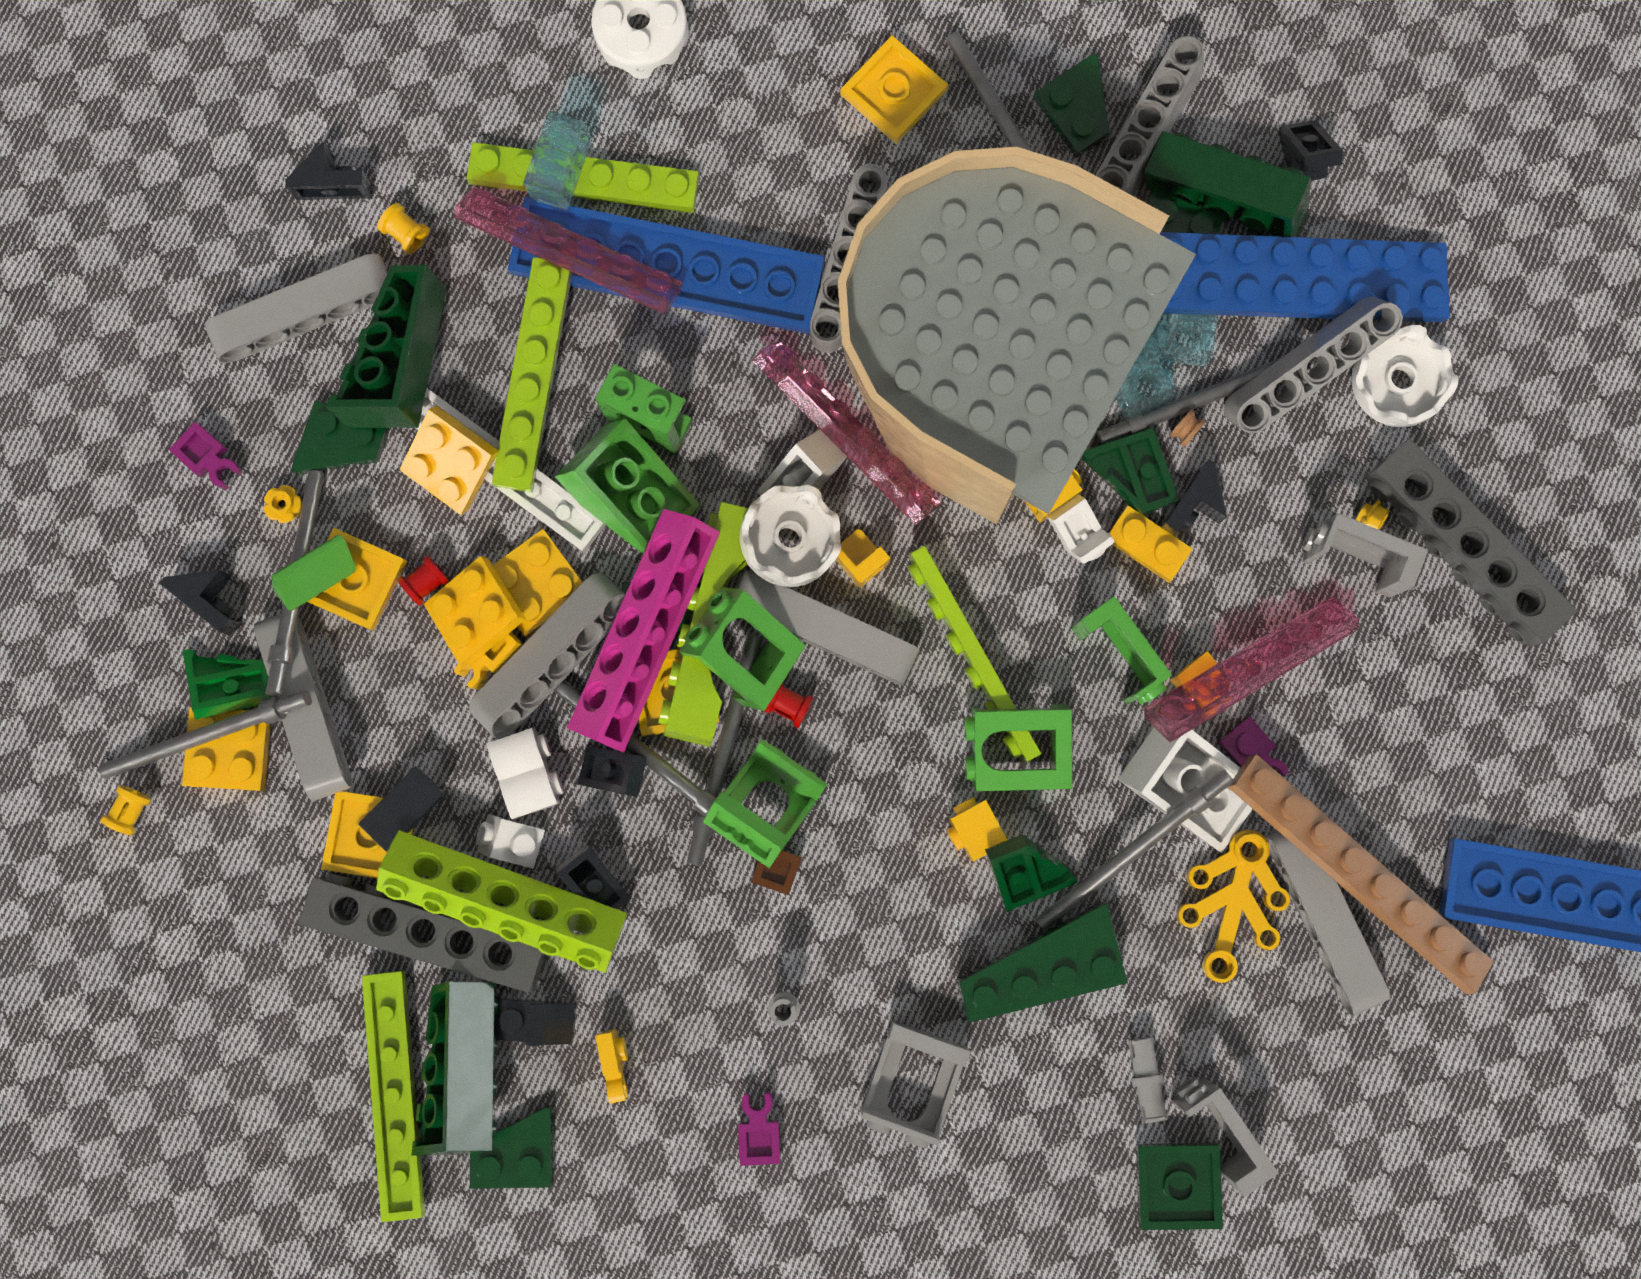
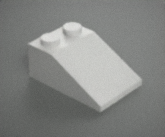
M1162 715L1117 780L1167 815L1185 800L1183 796L1195 786L1198 789L1201 788L1223 769L1233 779L1240 770V767L1188 726ZM1228 787L1210 801L1211 806L1200 815L1194 813L1180 824L1220 853L1224 851L1252 810L1248 804Z

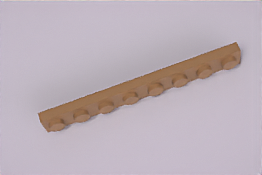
M1257 754L1249 756L1233 778L1234 783L1228 788L1465 994L1476 993L1494 961Z

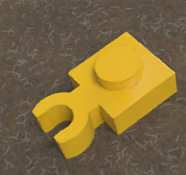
M510 632L471 666L464 667L458 663L454 672L465 677L473 669V678L467 683V686L471 689L479 690L487 682L488 671L497 673L523 646V643Z
M616 1028L600 1031L595 1037L602 1073L606 1079L609 1103L625 1101L628 1097L627 1085L623 1075V1062L628 1061L625 1038L617 1036Z

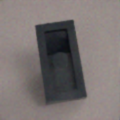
M1317 120L1279 127V136L1286 167L1299 169L1305 176L1311 177L1310 181L1326 178L1328 167L1342 165V148Z
M321 143L285 179V187L296 200L372 198V183L363 170L353 166H340L334 171V154L326 143Z
M1210 459L1200 467L1180 497V501L1174 506L1161 525V528L1173 536L1180 530L1184 533L1188 532L1199 516V513L1194 511V509H1197L1216 523H1221L1227 518L1216 464Z
M220 570L168 576L159 582L160 585L217 631L233 636L242 625L232 616L236 610L216 596L230 580L231 575Z
M586 746L578 785L638 797L644 776L646 758Z
M587 844L555 869L556 874L576 895L615 909L621 908L631 900L626 890L606 868L596 852Z
M497 998L498 1007L494 1016V1036L496 1040L526 1042V1046L573 1043L576 1003Z

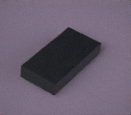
M415 766L358 825L387 852L399 830L409 833L446 794L419 767Z

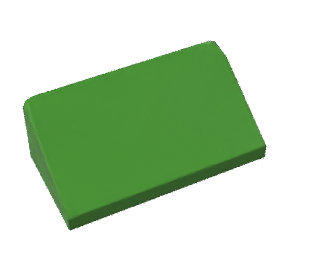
M337 535L272 574L273 590L288 610L296 609L356 571L355 563L342 535Z

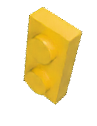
M1130 506L1124 509L1109 531V534H1111L1115 541L1112 544L1114 547L1168 583L1173 580L1193 548Z

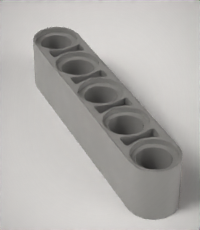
M1181 36L1170 45L1097 171V177L1120 187L1121 190L1132 196L1135 194L1144 178L1145 168L1162 131L1170 133L1202 77L1204 71V47L1199 39L1193 36ZM1182 59L1193 60V62L1188 64L1180 63L1179 61ZM1166 90L1176 92L1175 94L1170 96H1164L1160 94L1161 92ZM1146 122H1154L1157 124V126L1153 128H1145L1142 127V124ZM1127 154H1137L1139 156L1137 159L1130 161L1123 159Z
M868 163L862 165L853 176L811 317L810 339L812 345L824 353L834 352L842 346L839 301L830 299L828 293L832 289L838 288V279L844 265L839 260V257L848 252L856 230L849 222L853 218L864 217L887 191L888 178L886 172L876 164ZM869 181L876 183L880 188L875 192L869 193L863 191L860 186ZM824 324H831L836 327L838 332L833 337L824 338L817 333V330Z
M367 254L208 319L204 326L218 361L230 363L241 360L373 306L388 272L381 255Z
M1366 297L1360 300L1234 392L1224 405L1226 418L1247 433H1258L1395 335L1402 325L1403 315L1397 305L1376 297ZM1381 309L1382 317L1380 321L1373 326V317L1375 313ZM1349 333L1350 339L1348 344L1340 349L1342 337ZM1317 356L1316 367L1313 371L1307 373L1309 361ZM1285 380L1283 392L1278 396H1274L1276 385ZM1253 404L1251 415L1242 420L1243 410L1246 406Z
M745 570L736 588L746 591L799 640L898 685H904L920 651L916 646L786 586L767 582L755 572Z
M596 573L588 577L475 694L469 705L470 713L493 738L501 739L512 734L609 633L626 593L603 573Z
M281 613L254 623L255 636L268 677L271 664L267 662L271 645H275ZM297 615L291 646L295 650L291 667H287L283 693L279 698L281 699L303 690L308 691L311 696V705L287 713L282 722L301 783L308 798L314 802L349 789L353 783L302 622Z
M1279 831L1267 835L1265 838L1268 841L1274 863L1346 1011L1353 1017L1390 1000L1387 985L1337 882Z

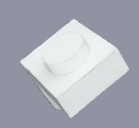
M1079 494L1047 516L1067 553L1081 563L1099 558L1104 554L1106 548L1115 542L1111 534L1101 528L1087 500Z
M489 814L486 822L480 825L476 841L479 845L477 851L493 859L534 868L545 830Z

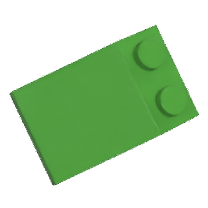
M625 418L605 424L555 476L584 509L642 554L645 552L663 509L691 516L700 506V503Z

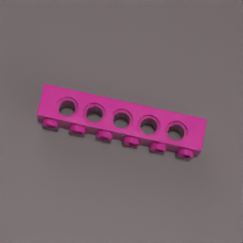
M663 509L567 729L624 753L718 539L719 531L695 517Z

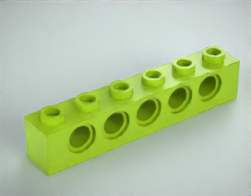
M400 830L397 832L378 871L376 890L383 892L391 899L411 902L422 906L430 913L444 914L460 920L469 927L491 931L499 934L507 941L521 942L538 948L539 951L546 955L560 956L576 962L582 968L588 970L596 969L604 973L607 971L628 914ZM418 876H428V877H430V878H426V879H425V878H420V877H418ZM458 889H463V890H466V891H468V892L463 893V892H459V891H457V890H458ZM495 903H502V904H505L506 906H505V907L498 906V905H496ZM533 917H541V918H543L544 920H543V921L536 920V919H534ZM575 930V931H579V932H581V933H583V934H582V935H579V934H575V933H573V932H571V931Z

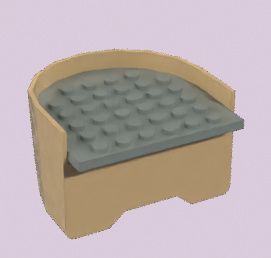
M1017 146L953 151L899 177L857 224L838 279L841 336L846 362L890 453L928 487L996 525L1013 495L1049 514L1196 255L1160 235L1169 215L1077 165Z

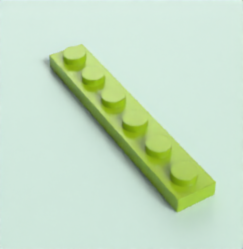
M472 142L466 179L472 185L694 213L699 172Z
M537 257L532 259L499 439V452L496 456L491 483L494 487L533 493L573 273L572 263Z
M925 546L915 550L910 554L909 559L912 564L907 566V569L917 587L924 584L931 597L926 600V603L936 621L943 619L950 633L946 634L945 637L956 656L962 653L969 667L964 669L973 688L975 690L982 688L988 702L984 703L985 709H1016ZM1006 731L1008 736L1003 738V741L1013 759L1020 757L1022 762L1026 763L1041 755L1029 731Z
M403 970L362 975L381 1222L422 1218L425 1215L421 1156H411L413 1141H419L418 1121H416L417 1106L406 972Z

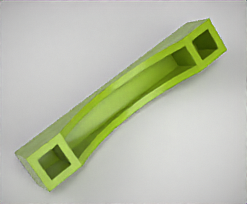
M721 502L718 514L710 512L707 525L719 531L720 534L704 568L700 588L696 587L687 607L688 610L694 611L691 625H682L677 647L682 648L686 642L687 633L694 625L698 624L708 609L710 598L721 587H726L739 571L748 566L739 542L740 526L748 508ZM683 655L681 663L673 661L668 685L675 686L672 702L663 701L658 723L666 725L663 736L710 747L722 701L713 684L709 668L697 658Z

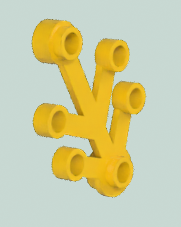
M1255 830L1239 831L1230 840L1229 852L1206 865H1194L1189 868L1186 879L1189 885L1196 889L1209 887L1214 877L1234 867L1235 871L1230 884L1195 904L1185 903L1181 905L1176 912V918L1182 926L1194 928L1201 923L1202 918L1225 906L1215 948L1205 955L1202 962L1204 974L1209 979L1218 983H1226L1232 980L1237 973V961L1231 954L1242 911L1254 930L1253 940L1259 948L1273 950L1280 943L1279 932L1270 926L1248 888L1252 872L1265 891L1263 902L1268 909L1283 911L1290 904L1289 893L1279 886L1266 863L1270 852L1268 841L1264 835ZM1246 842H1250L1254 846V853L1250 857H1246L1242 853V846ZM1199 869L1203 870L1206 874L1205 882L1200 885L1196 884L1193 879L1194 872ZM1276 891L1280 892L1283 896L1282 904L1277 907L1273 906L1270 900L1271 895ZM1187 908H1192L1196 912V918L1192 923H1187L1183 919V913ZM1265 930H1269L1273 935V940L1269 945H1264L1260 939L1262 932ZM1216 958H1221L1224 961V969L1219 973H1215L1211 967L1213 960Z

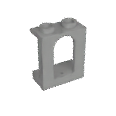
M1339 513L1326 521H1321L1316 529L1311 527L1302 544V549L1306 550L1302 562L1306 564L1329 552L1330 547L1383 568L1384 570L1375 592L1389 598L1414 588L1428 550Z
M892 1020L861 1110V1118L868 1120L866 1126L884 1134H889L890 1129L906 1134L905 1141L922 1148H927L929 1143L939 1146L941 1141L939 1135L962 1068L967 1065L971 1053L970 1049L964 1045ZM905 1046L943 1059L926 1109L921 1116L910 1121L900 1120L895 1117L889 1110L887 1103Z
M1194 1077L1176 1089L1178 1095L1171 1099L1172 1103L1189 1117L1207 1106L1238 1151V1154L1221 1165V1174L1226 1182L1242 1196L1246 1197L1278 1174L1274 1165L1218 1086L1204 1077L1200 1080Z

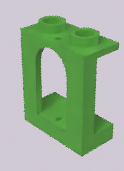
M613 364L595 398L608 422L611 423L625 418L644 440L674 455L693 422L691 417L680 412L686 402L684 398L616 364Z
M721 587L710 598L708 609L698 624L694 625L687 633L686 642L679 652L684 656L697 658L736 691L733 698L742 706L765 711L806 645L746 591ZM737 618L746 620L769 640L749 672L728 655L722 642L726 626Z
M1115 596L1071 628L1081 641L1101 627L1142 682L1143 686L1124 699L1126 705L1136 700L1142 705L1167 689L1163 682L1172 676L1171 672Z
M1051 704V708L980 710L978 706H972V717H965V740L972 741V756L965 757L966 780H973L976 791L1072 789V709L1067 704ZM1051 730V769L999 770L987 765L982 757L983 743L993 733L1000 731Z
M762 739L750 759L724 792L722 791L714 801L703 823L770 868L828 784L818 778L814 772L805 769L786 756L782 750ZM765 781L780 785L786 791L789 799L786 811L774 827L742 805V802L758 783Z

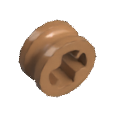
M1194 409L1187 413L1169 435L1171 438H1180V445L1182 447L1189 443L1207 421L1205 418H1196V411Z

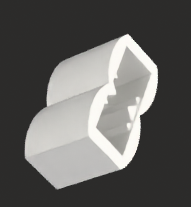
M530 728L486 743L511 819H517L560 804L558 795L563 794L564 789L558 772L550 773L546 757L551 756V750L544 733L538 735L536 729Z

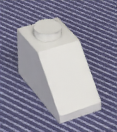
M820 429L794 445L757 493L761 496L770 488L778 485L792 487L810 485L819 489L833 475L847 456Z

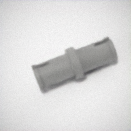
M788 992L777 993L769 1001L768 1014L775 1024L787 1026L798 1018L800 1004L793 994ZM781 1004L790 1005L791 1011L779 1013L777 1006Z
M1153 1037L1128 1040L1135 1077L1131 1078L1132 1086L1137 1087L1142 1123L1168 1120L1161 1089L1164 1077L1163 1073L1158 1072Z

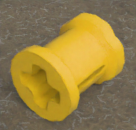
M395 203L387 208L377 224V229L382 234L391 235L402 244V250L407 254L416 252L424 244L430 231L427 225L424 223L418 224L405 213V208L400 203Z
M118 785L116 789L118 796L108 815H102L100 822L117 832L134 836L136 832L134 825L144 806L150 805L152 799L135 789Z

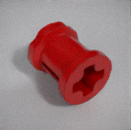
M426 555L423 558L424 563L407 577L401 576L397 579L403 590L418 606H421L424 603V598L440 584L446 585L450 582L447 575L429 555Z
M782 682L764 712L768 714L774 712L793 721V726L799 729L814 697L811 695L804 697L784 687V682Z

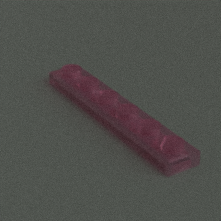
M473 187L455 207V219L662 314L667 312L681 292L683 282L669 276L667 273L651 268L628 255L614 251L593 239L568 230L558 223L533 214L523 207L498 198L488 191Z
M777 341L759 350L752 361L915 525L930 516L941 503L933 496L931 489L924 483L919 482L906 469L905 464L879 442L877 435L871 429L864 427L851 414L850 408L841 400L836 399L824 387L823 381L816 374L809 372L797 359L792 349Z
M1332 596L1144 707V718L1169 742H1172L1358 630L1360 619Z

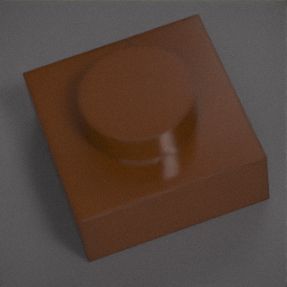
M782 850L770 868L758 861L751 883L789 895L802 857Z

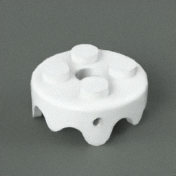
M597 0L593 8L591 19L592 31L604 59L611 66L621 68L638 79L650 77L652 71L661 65L675 63L685 41L689 38L686 11L682 0ZM637 14L646 15L650 19L648 25L642 29L632 28L629 25V21Z
M1409 325L1400 328L1395 335L1357 361L1352 368L1351 382L1355 398L1367 415L1377 422L1388 426L1409 427L1427 421L1439 412L1455 392L1458 385V376L1453 372L1449 349L1431 340L1427 336V329L1425 327ZM1394 370H1402L1407 373L1410 378L1408 388L1401 389L1394 385L1391 378Z
M774 486L752 502L743 517L739 538L742 554L749 567L767 582L786 587L806 585L818 579L827 571L840 553L842 545L840 544L839 517L837 513L827 507L822 500L821 492L813 486ZM784 528L794 530L798 534L799 544L792 548L784 546L779 540V531Z

